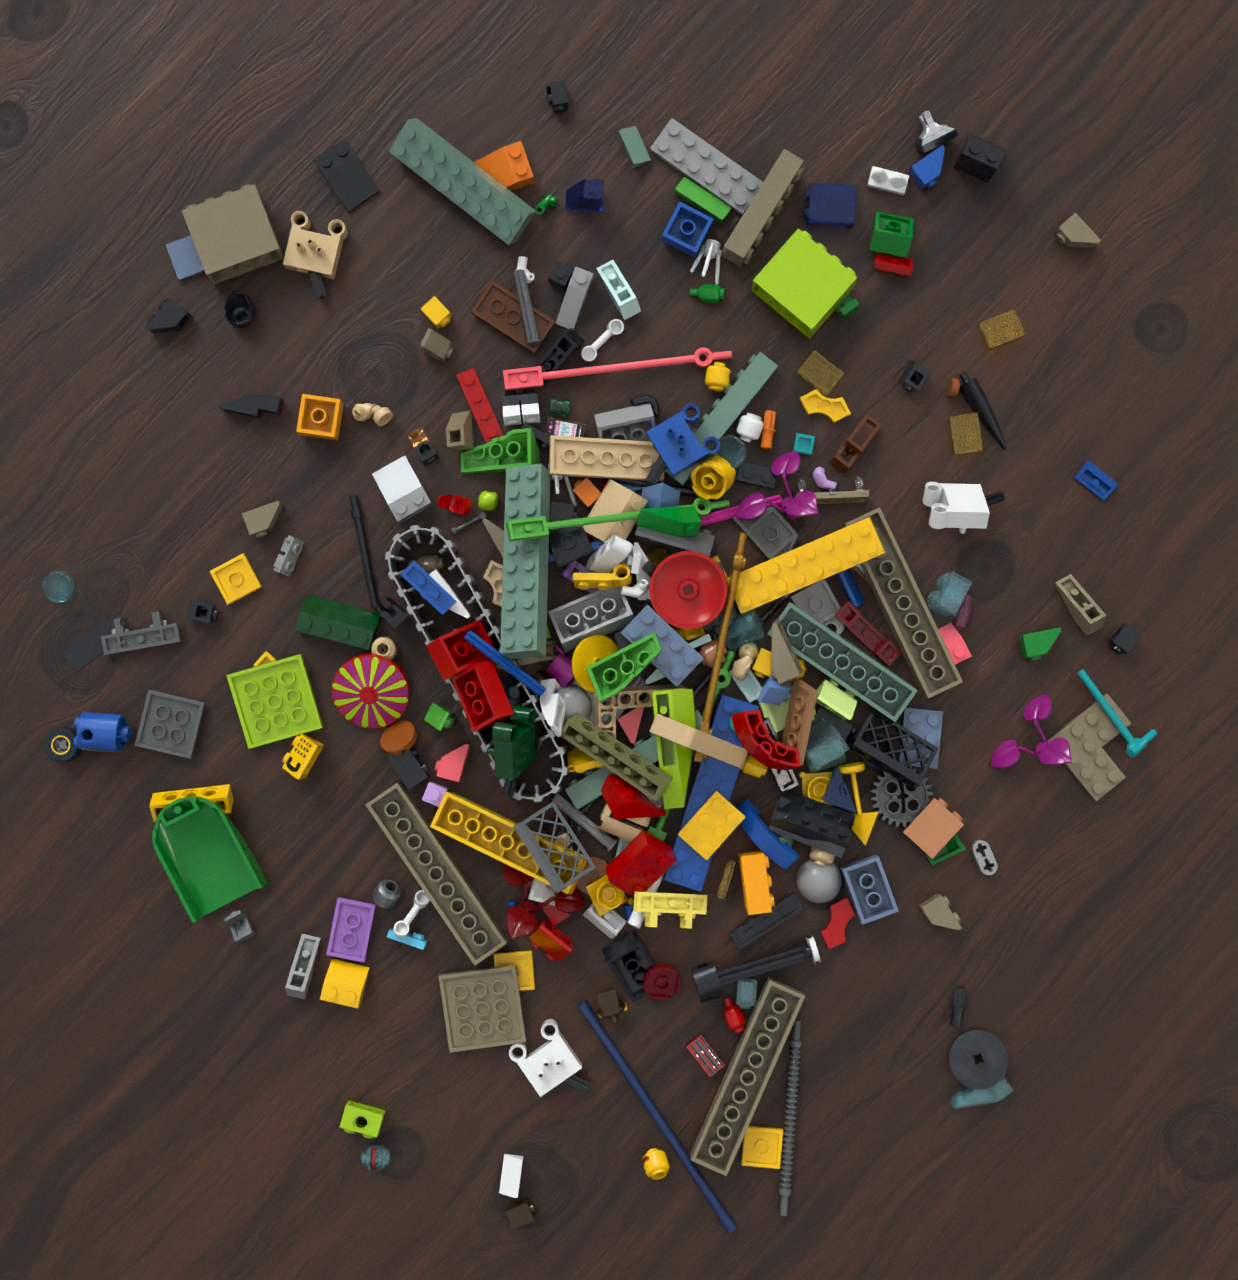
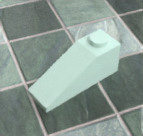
M614 260L596 268L624 320L641 312L635 294Z

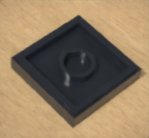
M583 526L549 530V547L559 568L594 552Z

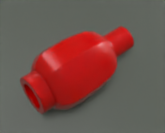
M730 997L724 999L723 1001L726 1006L724 1018L728 1028L733 1030L734 1034L745 1030L746 1020L740 1007L733 1004Z

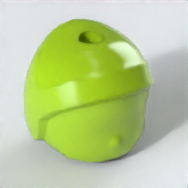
M481 492L478 498L479 508L485 511L495 510L498 504L497 493Z

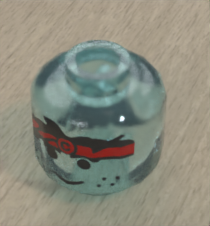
M384 1145L366 1146L365 1152H361V1164H365L367 1171L384 1170L386 1165H389V1149L386 1150Z

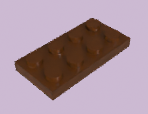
M491 280L471 310L473 315L533 354L537 352L556 323L553 319L532 306L538 339L541 340V343L527 346L526 342L528 341L519 298L493 280Z

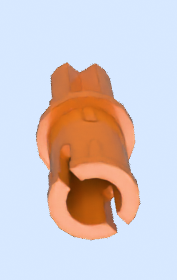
M765 411L760 448L772 449L773 433L776 432L774 429L775 411Z

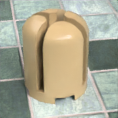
M607 802L600 815V820H602L601 826H596L597 829L628 842H631L643 830L642 827L623 819H615L611 815L612 812ZM650 817L627 818L645 827H648Z

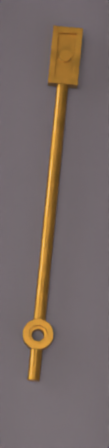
M739 533L700 731L710 735L712 734V728H709L739 572L740 568L744 569L746 557H743L747 537L745 533ZM696 751L694 761L702 763V759H707L706 754Z

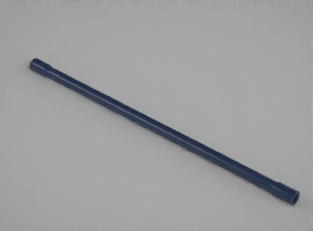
M586 1000L577 1005L578 1010L590 1024L715 1211L727 1233L733 1232L737 1225L724 1209L693 1161H691L689 1155L597 1019Z

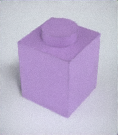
M430 781L422 800L439 807L449 788Z

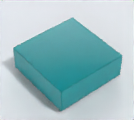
M796 433L793 451H796L798 454L812 456L815 436Z

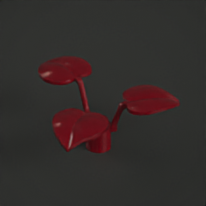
M504 863L503 875L505 880L516 887L524 885L520 901L521 906H513L507 912L506 924L510 939L532 934L537 928V920L533 915L534 912L537 913L551 901H555V907L564 913H573L584 907L585 901L576 889L571 894H566L562 891L556 894L554 891L555 897H551L538 907H535L534 902L525 900L528 888L527 882L533 881L534 878Z

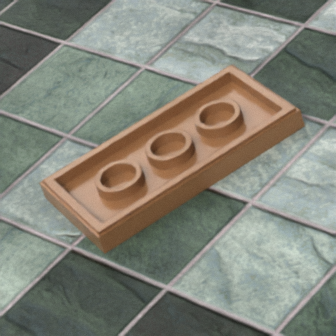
M794 679L781 743L790 747H798L800 765H803L818 691L801 679Z

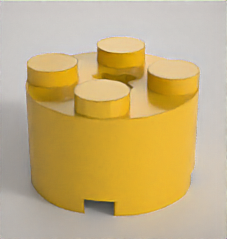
M718 455L707 457L691 473L692 488L703 499H718L733 485L736 471L727 460Z

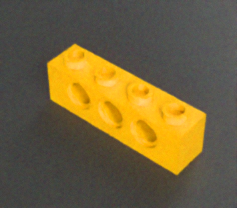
M227 784L153 793L150 802L153 822H156L157 816L164 807L183 797L198 796L209 799L221 807L226 814L231 813L234 799L231 786Z

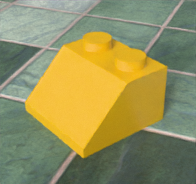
M332 958L324 980L320 1000L358 1009L362 1003L370 967Z

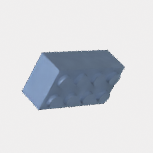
M647 604L620 634L632 644L655 632L663 651L651 663L677 687L704 658Z

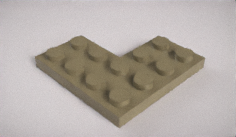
M1105 693L1103 696L1123 724L1128 727L1131 722L1111 697ZM1097 700L1047 740L1049 742L1054 738L1062 737L1068 741L1072 762L1065 765L1094 801L1099 800L1126 778L1102 748L1118 735L1120 731Z

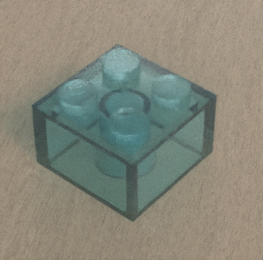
M953 571L941 575L936 583L938 586L937 590L932 592L927 600L929 602L928 608L947 618L955 616L972 581Z

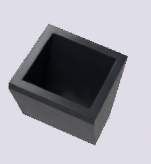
M969 133L953 168L988 183L998 170L1004 157L1005 149Z

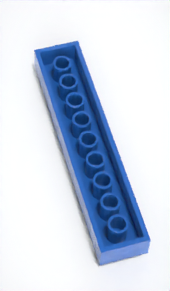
M721 695L711 725V735L744 748L736 732L730 728L729 720L733 714L742 711L758 710L759 706ZM708 755L707 759H702V763H699L678 833L715 791L719 792L727 801H730L739 767ZM677 833L672 849L676 861L665 872L663 878L666 881L701 892L712 855L708 860H705Z

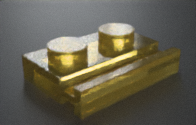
M1015 309L978 324L988 350L1025 335Z
M816 350L812 352L797 371L799 375L826 396L844 375V372Z
M978 412L951 416L950 423L955 455L983 451Z

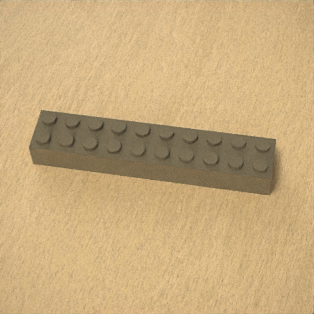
M879 507L842 525V528L871 517L886 553L860 563L923 698L928 699L963 681Z
M397 782L365 804L474 966L507 944L508 939L401 782Z
M767 977L691 1150V1161L727 1176L805 998L803 992Z

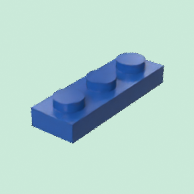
M415 561L400 574L442 615L457 602Z

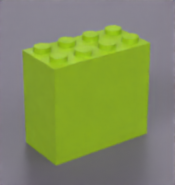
M798 228L754 278L752 292L810 339L854 289L857 277L851 268H846L841 264V260L837 256H831L826 252L827 249L821 243H815L808 232H802Z

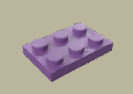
M341 897L337 898L326 955L365 962L376 904Z

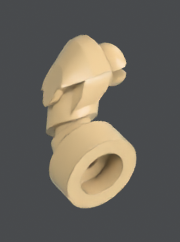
M358 403L352 410V414L357 421H365L374 415L373 420L378 426L387 424L393 417V413L388 407H380L375 403Z
M747 641L739 646V657L741 659L734 661L731 672L732 676L740 681L747 678V672L751 669L753 661L758 656V648L755 643Z

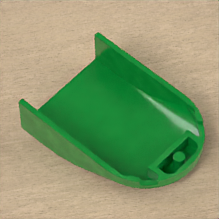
M198 796L183 797L168 804L157 816L154 829L152 830L153 846L192 923L247 893L264 887L268 883L252 851L222 808L213 801Z

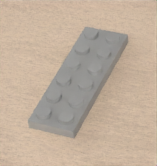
M671 118L650 147L652 153L710 194L732 207L740 215L744 214L763 183L673 118Z

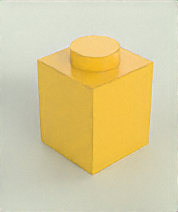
M435 296L421 308L422 313L437 329L440 327L444 328L451 321L450 318L452 316L450 312Z
M760 648L751 670L755 671L754 675L764 679L765 676L770 677L771 652Z

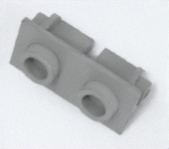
M288 535L281 547V551L286 553L284 556L278 554L273 565L275 566L274 571L290 577L291 572L295 568L297 558L302 551L304 541Z

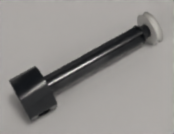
M812 936L810 939L806 937L808 946L801 945L721 970H716L713 961L692 966L690 968L700 1002L703 1003L723 997L721 986L807 961L809 957L812 958L814 964L817 961L821 963L819 947Z

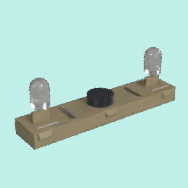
M859 476L855 479L856 491L837 492L836 489H829L826 492H816L814 494L817 498V504L868 502L869 490L861 489L863 488V479ZM804 479L798 481L799 493L806 490V481Z

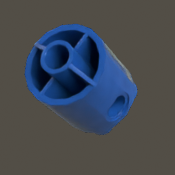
M83 712L80 717L75 718L74 728L77 729V736L74 738L75 748L121 753L125 742L130 741L131 727L127 726L124 715Z

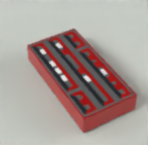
M702 1034L686 1045V1048L709 1077H712L725 1066L724 1062Z

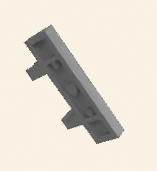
M162 611L151 613L153 624L150 625V628L130 631V628L126 629L124 618L113 619L115 629H112V634L101 636L104 655L182 642L179 623L168 624L167 620H163Z

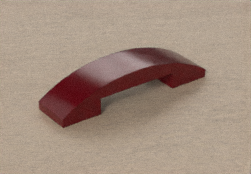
M846 601L835 613L837 619L886 665L890 666L902 653L889 639H886L849 601Z

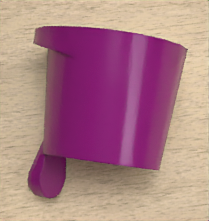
M556 645L554 648L560 654L549 665L546 673L552 679L555 678L560 687L565 688L567 684H572L575 680L572 672V660L559 645Z

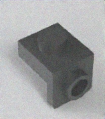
M241 910L234 911L224 918V922L229 925L237 944L255 935L248 915Z

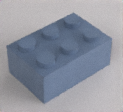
M875 854L839 867L856 915L862 925L899 912L878 855Z

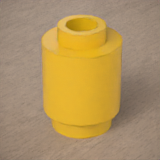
M749 754L742 769L740 768V770H743V773L760 778L761 775L765 776L768 769L767 766Z

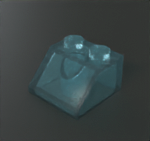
M828 717L811 726L805 755L815 770L820 769L850 750Z

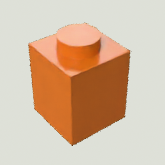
M587 477L584 480L582 478L573 485V493L588 509L596 503L601 494Z

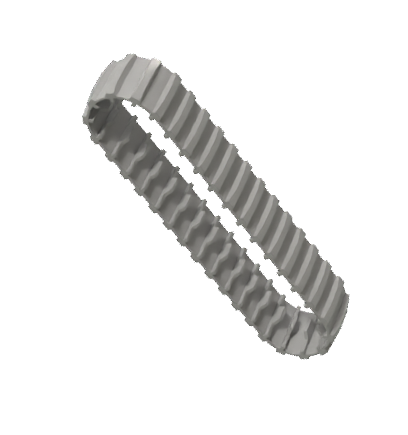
M413 525L410 527V530L405 531L401 535L397 533L393 537L394 542L390 551L386 552L385 560L388 561L390 570L388 577L391 582L397 584L399 588L397 594L400 599L407 602L406 610L409 616L415 617L417 631L424 634L426 638L425 646L434 641L427 629L431 628L430 626L435 623L434 621L423 622L419 612L426 606L425 604L414 606L410 595L416 589L414 587L409 589L404 587L400 580L403 578L400 574L404 570L397 572L396 561H405V558L397 557L401 547L404 546L410 550L411 548L405 542L415 536L417 543L421 544L422 535H431L430 544L433 546L440 538L444 540L446 545L443 546V549L439 550L440 554L451 552L456 561L452 563V566L448 567L449 571L460 569L465 578L457 585L458 588L469 586L474 595L466 603L470 605L478 602L483 614L476 618V621L487 619L492 628V631L488 634L489 638L496 636L500 643L501 627L495 626L492 622L494 614L490 609H485L483 605L485 598L481 592H476L474 577L469 574L467 575L465 572L467 564L463 558L457 557L456 552L458 548L456 544L451 540H446L443 537V531L437 527L427 529L421 528L419 525ZM513 659L510 660L511 662H513L515 665L518 666V663H517L516 660H513ZM451 678L445 680V683L451 684L454 690L452 694L454 700L460 701ZM520 682L515 687L523 686L530 698L522 706L524 707L532 703L539 715L535 722L542 720L549 733L540 738V740L551 737L558 751L549 756L552 758L560 754L562 760V767H552L553 771L562 772L557 785L549 778L546 780L551 785L552 789L541 794L539 786L535 785V795L525 794L523 791L526 783L522 784L520 790L515 788L514 799L518 801L522 798L533 799L535 803H541L545 796L550 793L558 794L562 790L560 783L564 775L570 773V768L566 765L564 757L567 750L565 746H559L555 738L556 734L550 729L543 712L539 709L537 705L539 702L538 696L532 695L529 688ZM463 710L462 714L464 718H467L465 711ZM482 730L472 731L473 735L478 734L482 742L480 746L482 752H486L487 748H491L494 745L488 743ZM488 754L490 759L492 760L489 765L494 770L495 757L491 754ZM505 779L499 780L501 787H504Z

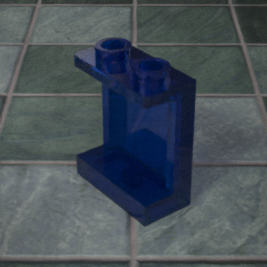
M811 183L809 189L805 190V201H808V208H804V219H807V225H811V223L844 225V228H852L855 221L857 185Z

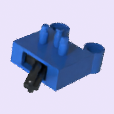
M693 403L687 404L681 412L647 431L648 438L659 454L646 478V481L650 484H657L666 467L674 478L705 458L716 456L719 453L720 442L716 437H706L701 447L687 423L695 424L699 421L700 410L697 405ZM689 410H694L697 414L695 417L689 418L686 416V413ZM713 442L717 447L715 450L710 451L706 448V445Z

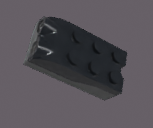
M781 793L776 801L768 830L841 858L850 842L851 834L849 832L853 827L855 815L800 794Z

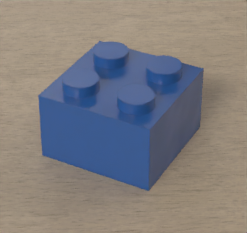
M679 201L662 234L661 241L696 258L712 227L713 218Z

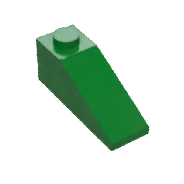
M695 506L640 508L636 523L637 526L673 536L692 537L698 535L701 519Z

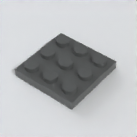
M148 689L134 746L192 759L206 703Z

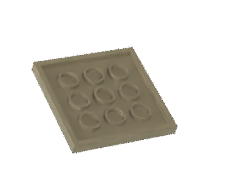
M516 964L439 975L449 1053L524 1043L527 1041Z

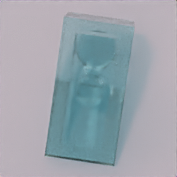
M755 610L737 615L729 625L725 643L729 650L764 638L763 620Z

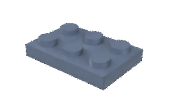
M905 708L902 726L937 748H940L943 711ZM903 738L906 748L915 746L912 738ZM926 747L920 748L923 758L930 756L932 752ZM916 749L907 751L910 761L919 759ZM939 750L929 768H938ZM903 752L899 753V763L906 762ZM920 762L911 764V766L921 767Z

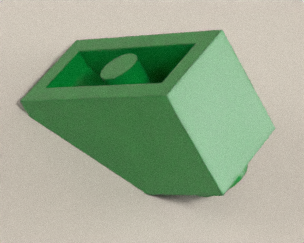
M1061 627L1019 635L1023 658L1029 657L1030 661L1041 659V655L1047 654L1061 632Z

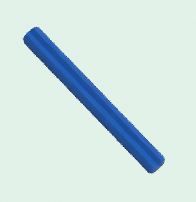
M468 631L464 636L466 641L538 696L543 695L546 690L543 685L500 654V652L474 632Z

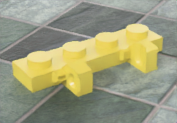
M635 891L633 911L643 912L645 926L657 927L658 915H661V913H678L677 915L680 916V928L692 929V918L695 919L696 914H706L707 895Z

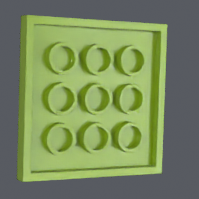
M302 654L226 675L248 749L323 728Z

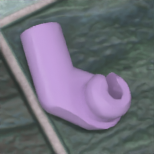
M815 468L813 478L816 485L826 490L835 489L837 482L827 480L824 468Z

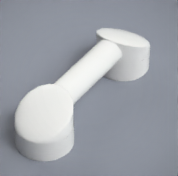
M619 319L611 320L607 325V330L591 346L582 348L581 357L585 361L594 360L597 356V350L612 335H618L623 331V322Z
M423 890L415 894L414 905L405 919L395 923L393 932L397 937L403 938L407 936L410 923L419 910L428 905L430 899Z

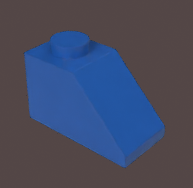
M943 145L911 166L909 174L921 191L926 187L930 189L938 183L937 179L941 173L945 150Z

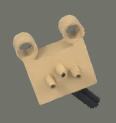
M296 211L291 216L292 227L283 265L286 269L309 274L316 298L323 299L327 296L322 277L335 279L343 240L347 237L348 230L341 220L334 219L328 225L331 236L308 231L311 227L310 219L305 212ZM299 219H305L303 225H297ZM336 227H342L340 233H334Z

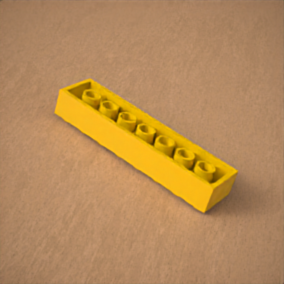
M871 517L740 572L734 598L740 613H745L886 553ZM731 577L726 578V579H727V582H728V585H729V583H730V578H731Z
M454 792L445 793L430 825L431 828L550 885L513 827L517 824L516 822ZM532 834L537 841L538 835ZM540 836V847L549 849L551 839ZM553 841L551 850L563 852L564 846ZM566 847L565 853L577 854L576 851ZM551 852L550 863L560 866L562 854ZM564 855L562 866L573 869L576 857ZM578 858L576 869L583 871L587 860ZM554 867V869L556 870V872H557V874H558L559 868H555V867ZM561 869L560 878L563 883L571 880L573 871ZM578 880L563 889L562 892L566 894L573 893Z

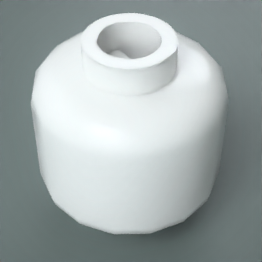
M747 412L746 415L740 417L736 432L741 435V440L751 442L752 439H759L764 423L761 421L760 416Z

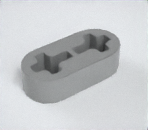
M984 840L974 841L971 845V852L979 870L985 875H993L997 871L998 866L989 844ZM978 844L985 846L983 849L984 856L979 851H976ZM984 859H986L988 863H992L993 866L990 867V871L983 868L986 866Z

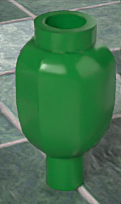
M703 284L698 289H690V296H696L702 302L718 303L720 300H724L725 288H721L718 284Z

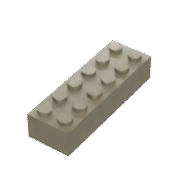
M783 149L724 245L722 257L740 268L744 263L748 264L753 255V247L757 248L763 239V231L767 232L773 223V215L777 216L784 203L783 199H788L794 186L793 183L797 184L804 170L802 167L804 160Z

